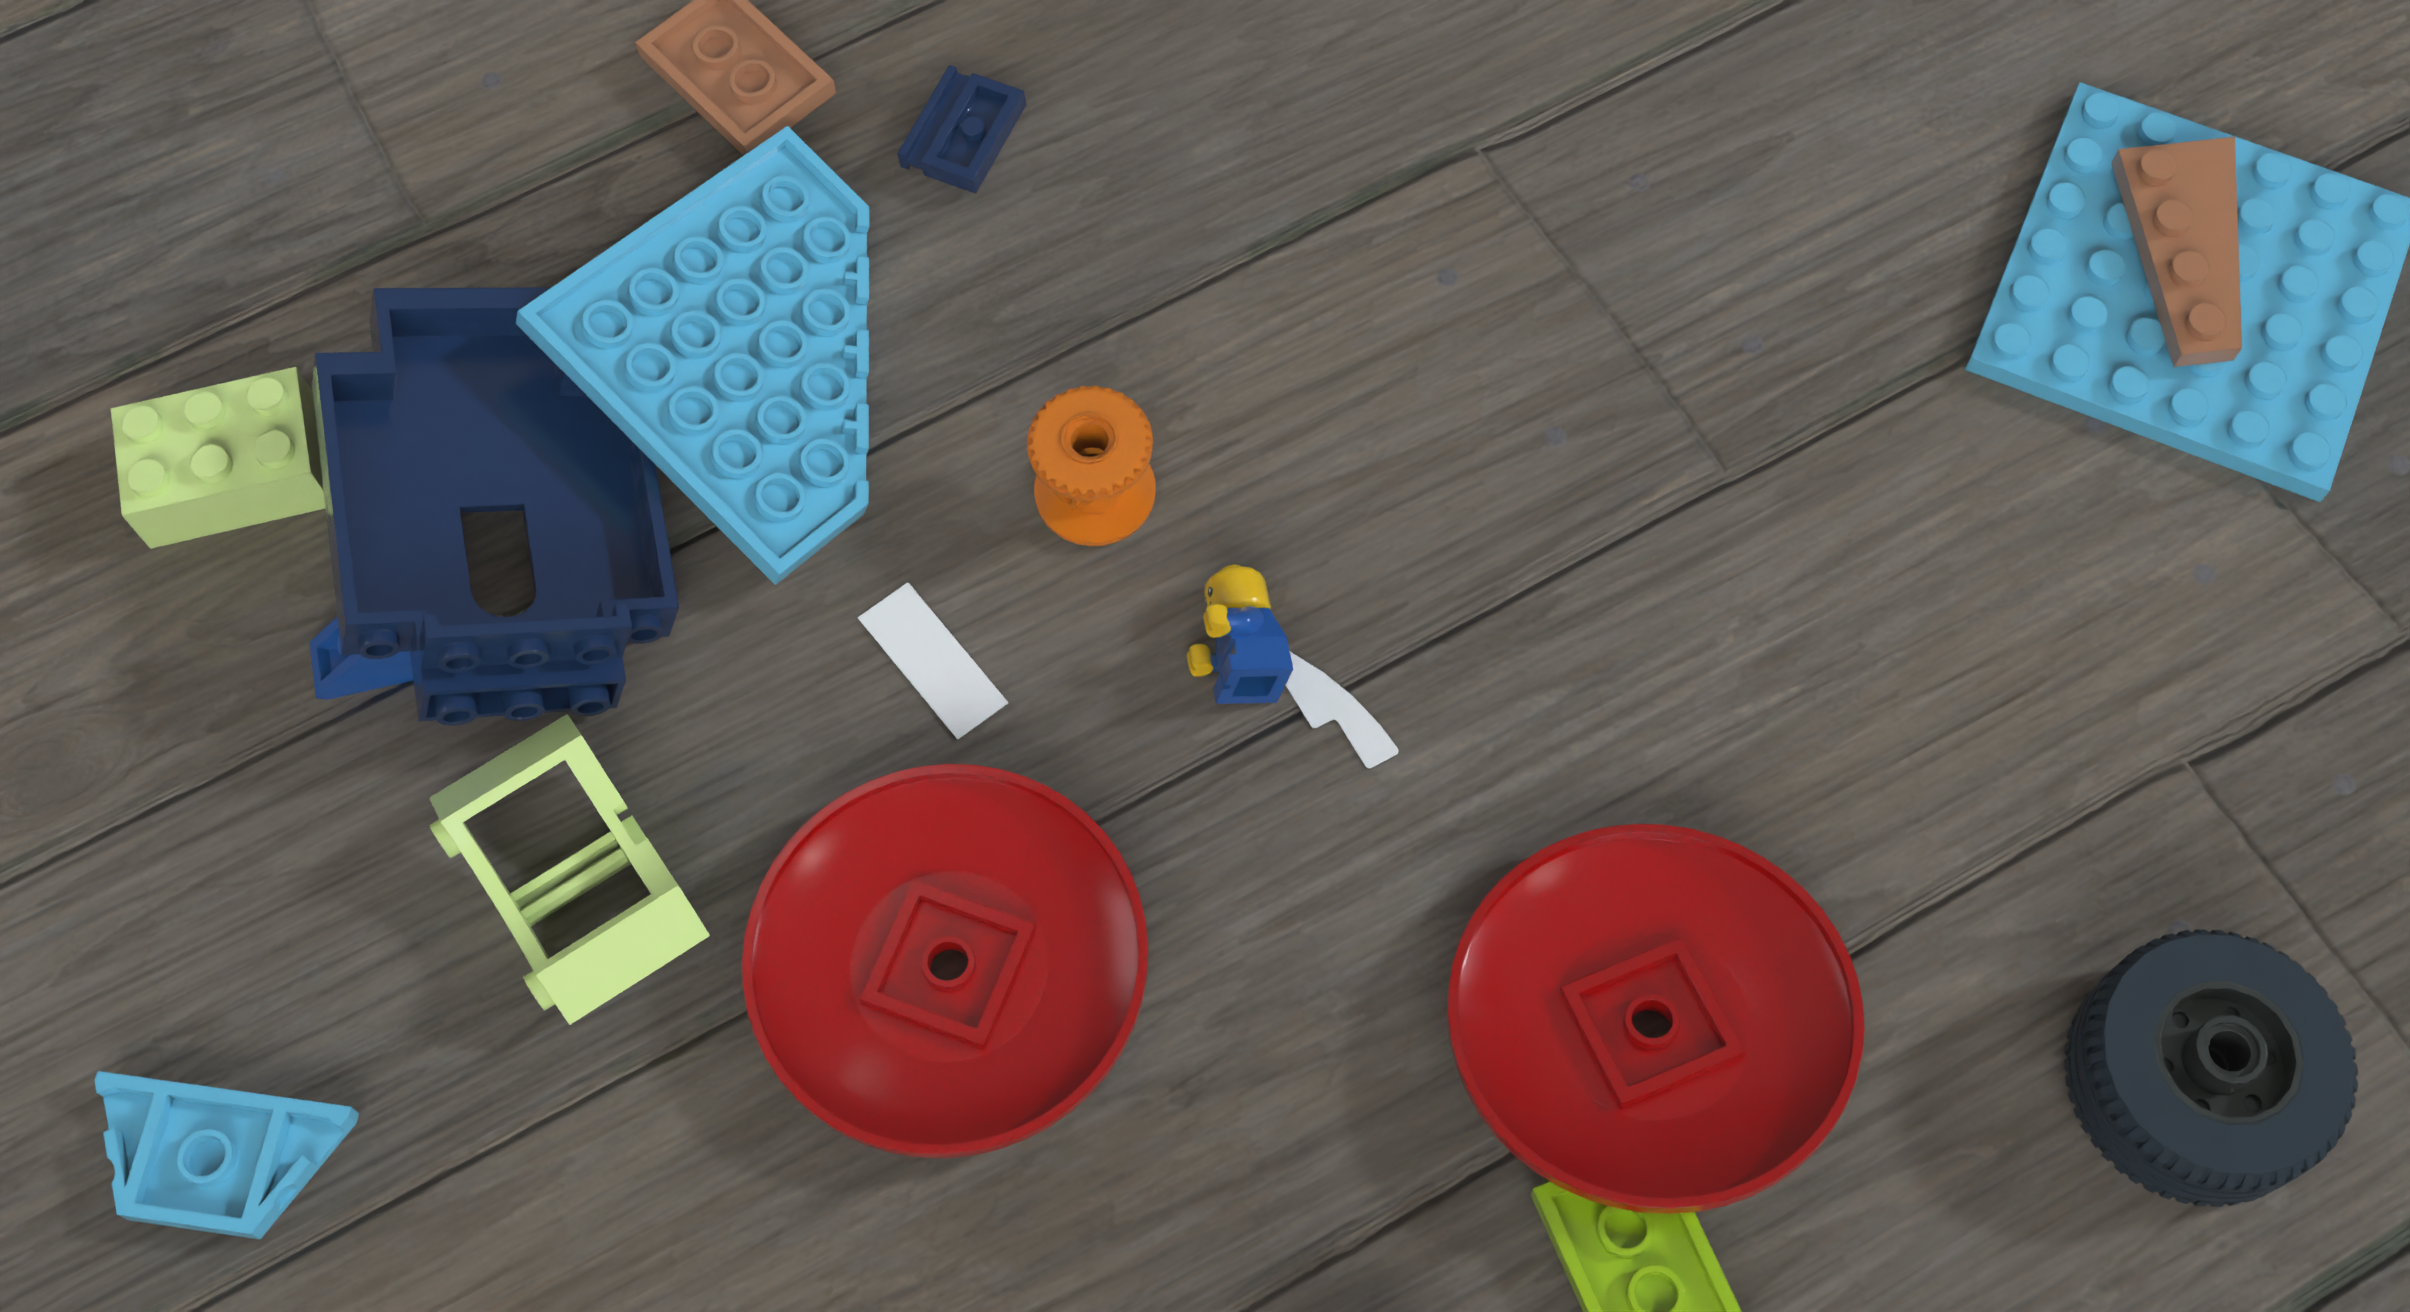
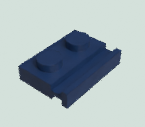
M949 65L897 153L900 166L908 170L911 166L921 169L924 176L976 194L1027 105L1024 90L972 73L969 77L958 73L957 67Z

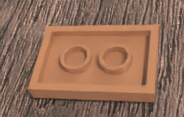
M693 0L635 42L639 56L743 156L786 126L791 128L836 94L834 80L748 0Z

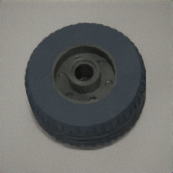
M2195 929L2193 932L2185 930L2178 932L2176 935L2171 933L2163 935L2160 939L2155 938L2145 946L2142 945L2133 950L2113 967L2086 995L2087 997L2081 1002L2078 1008L2079 1011L2071 1022L2072 1026L2069 1028L2067 1036L2069 1042L2066 1044L2064 1051L2067 1056L2064 1060V1069L2068 1072L2065 1076L2066 1086L2070 1088L2068 1096L2071 1103L2076 1105L2073 1109L2076 1118L2081 1119L2083 1123L2080 1125L2085 1134L2089 1133L2092 1139L2090 1141L2095 1149L2099 1147L2103 1152L2101 1154L2102 1157L2108 1162L2110 1160L2115 1163L2114 1168L2121 1174L2125 1173L2128 1175L2130 1181L2135 1184L2142 1183L2144 1189L2151 1193L2156 1191L2160 1197L2166 1199L2174 1197L2177 1202L2186 1205L2192 1202L2194 1206H2206L2209 1204L2211 1207H2222L2225 1204L2233 1206L2241 1202L2254 1201L2259 1197L2262 1198L2295 1180L2321 1162L2327 1156V1153L2338 1144L2337 1140L2342 1138L2346 1130L2345 1125L2349 1123L2353 1115L2351 1110L2355 1108L2356 1103L2354 1093L2358 1089V1081L2355 1077L2359 1075L2357 1064L2353 1061L2356 1059V1051L2351 1045L2353 1039L2350 1032L2344 1027L2346 1022L2343 1015L2339 1014L2338 1006L2333 1000L2328 998V992L2323 985L2320 986L2316 982L2317 979L2312 974L2306 973L2303 970V966L2297 961H2292L2289 955L2281 951L2276 952L2274 947L2265 942L2263 944L2259 943L2255 938L2248 936L2243 938L2240 934L2231 931L2228 934L2223 930L2208 932L2206 929Z

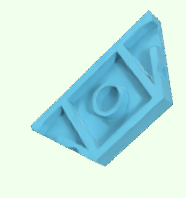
M97 1071L95 1078L96 1093L103 1096L109 1129L104 1131L103 1135L107 1158L112 1161L115 1168L112 1189L116 1213L126 1220L261 1239L357 1124L359 1113L349 1106Z

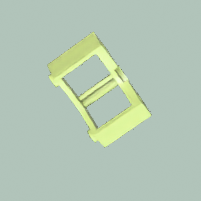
M568 714L429 797L439 817L437 821L429 825L433 834L450 858L459 853L463 854L533 971L523 976L528 988L544 1011L556 1004L569 1025L710 936L634 817L631 815L622 822L617 817V815L627 810L628 807ZM565 760L605 821L610 832L510 893L464 821ZM632 864L651 895L549 958L531 926Z

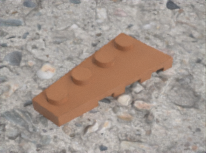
M2235 137L2118 149L2111 164L2173 367L2234 361L2242 349Z

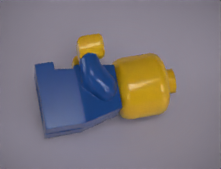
M1240 565L1225 566L1208 579L1204 589L1206 612L1203 615L1207 634L1210 637L1216 638V653H1211L1210 648L1204 644L1190 646L1189 652L1186 655L1189 671L1195 677L1205 676L1211 672L1220 673L1213 688L1216 704L1277 703L1284 689V684L1287 683L1293 671L1287 636L1270 610L1271 605L1266 581L1261 573L1251 567Z

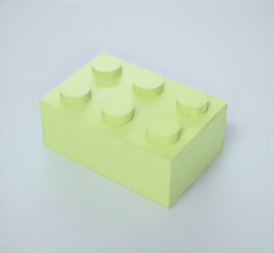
M297 367L110 408L122 516L150 549L325 509L313 392Z

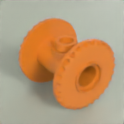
M1094 385L1070 388L1063 393H1058L1038 410L1031 422L1027 435V453L1031 467L1036 474L1034 483L1036 507L1044 523L1064 540L1088 547L1118 543V541L1126 539L1136 532L1145 523L1153 509L1156 498V482L1153 470L1149 464L1153 451L1152 429L1145 413L1132 399L1108 387L1104 388Z

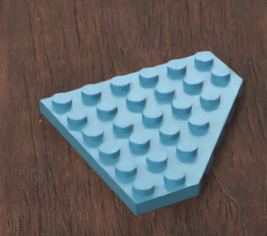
M788 126L517 311L516 324L774 585H777L863 516L869 504V481H866V454L869 449V405L866 404L867 376L869 374V330H867V303L869 300L867 232L869 229V206Z

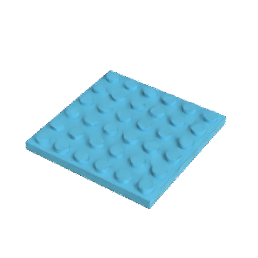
M2079 82L1965 370L2321 502L2331 489L2410 245V198L2235 137L2242 349L2234 361L2173 367L2111 162L2118 149L2235 136Z

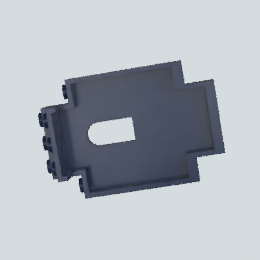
M552 287L374 288L370 314L373 352L315 353L312 392L342 655L360 654L369 659H383L391 657L398 652L410 651L418 722L437 720L440 724L454 726L469 723L475 718L505 716L513 721H526L537 718L543 713L571 711L572 714L577 716H594L604 713L608 709L617 708L626 682L622 656L627 641L634 644H644L656 641L661 637H668L679 610L655 464L516 324L517 311ZM523 511L535 593L533 604L525 612L512 617H499L484 611L475 602L470 587L461 513Z

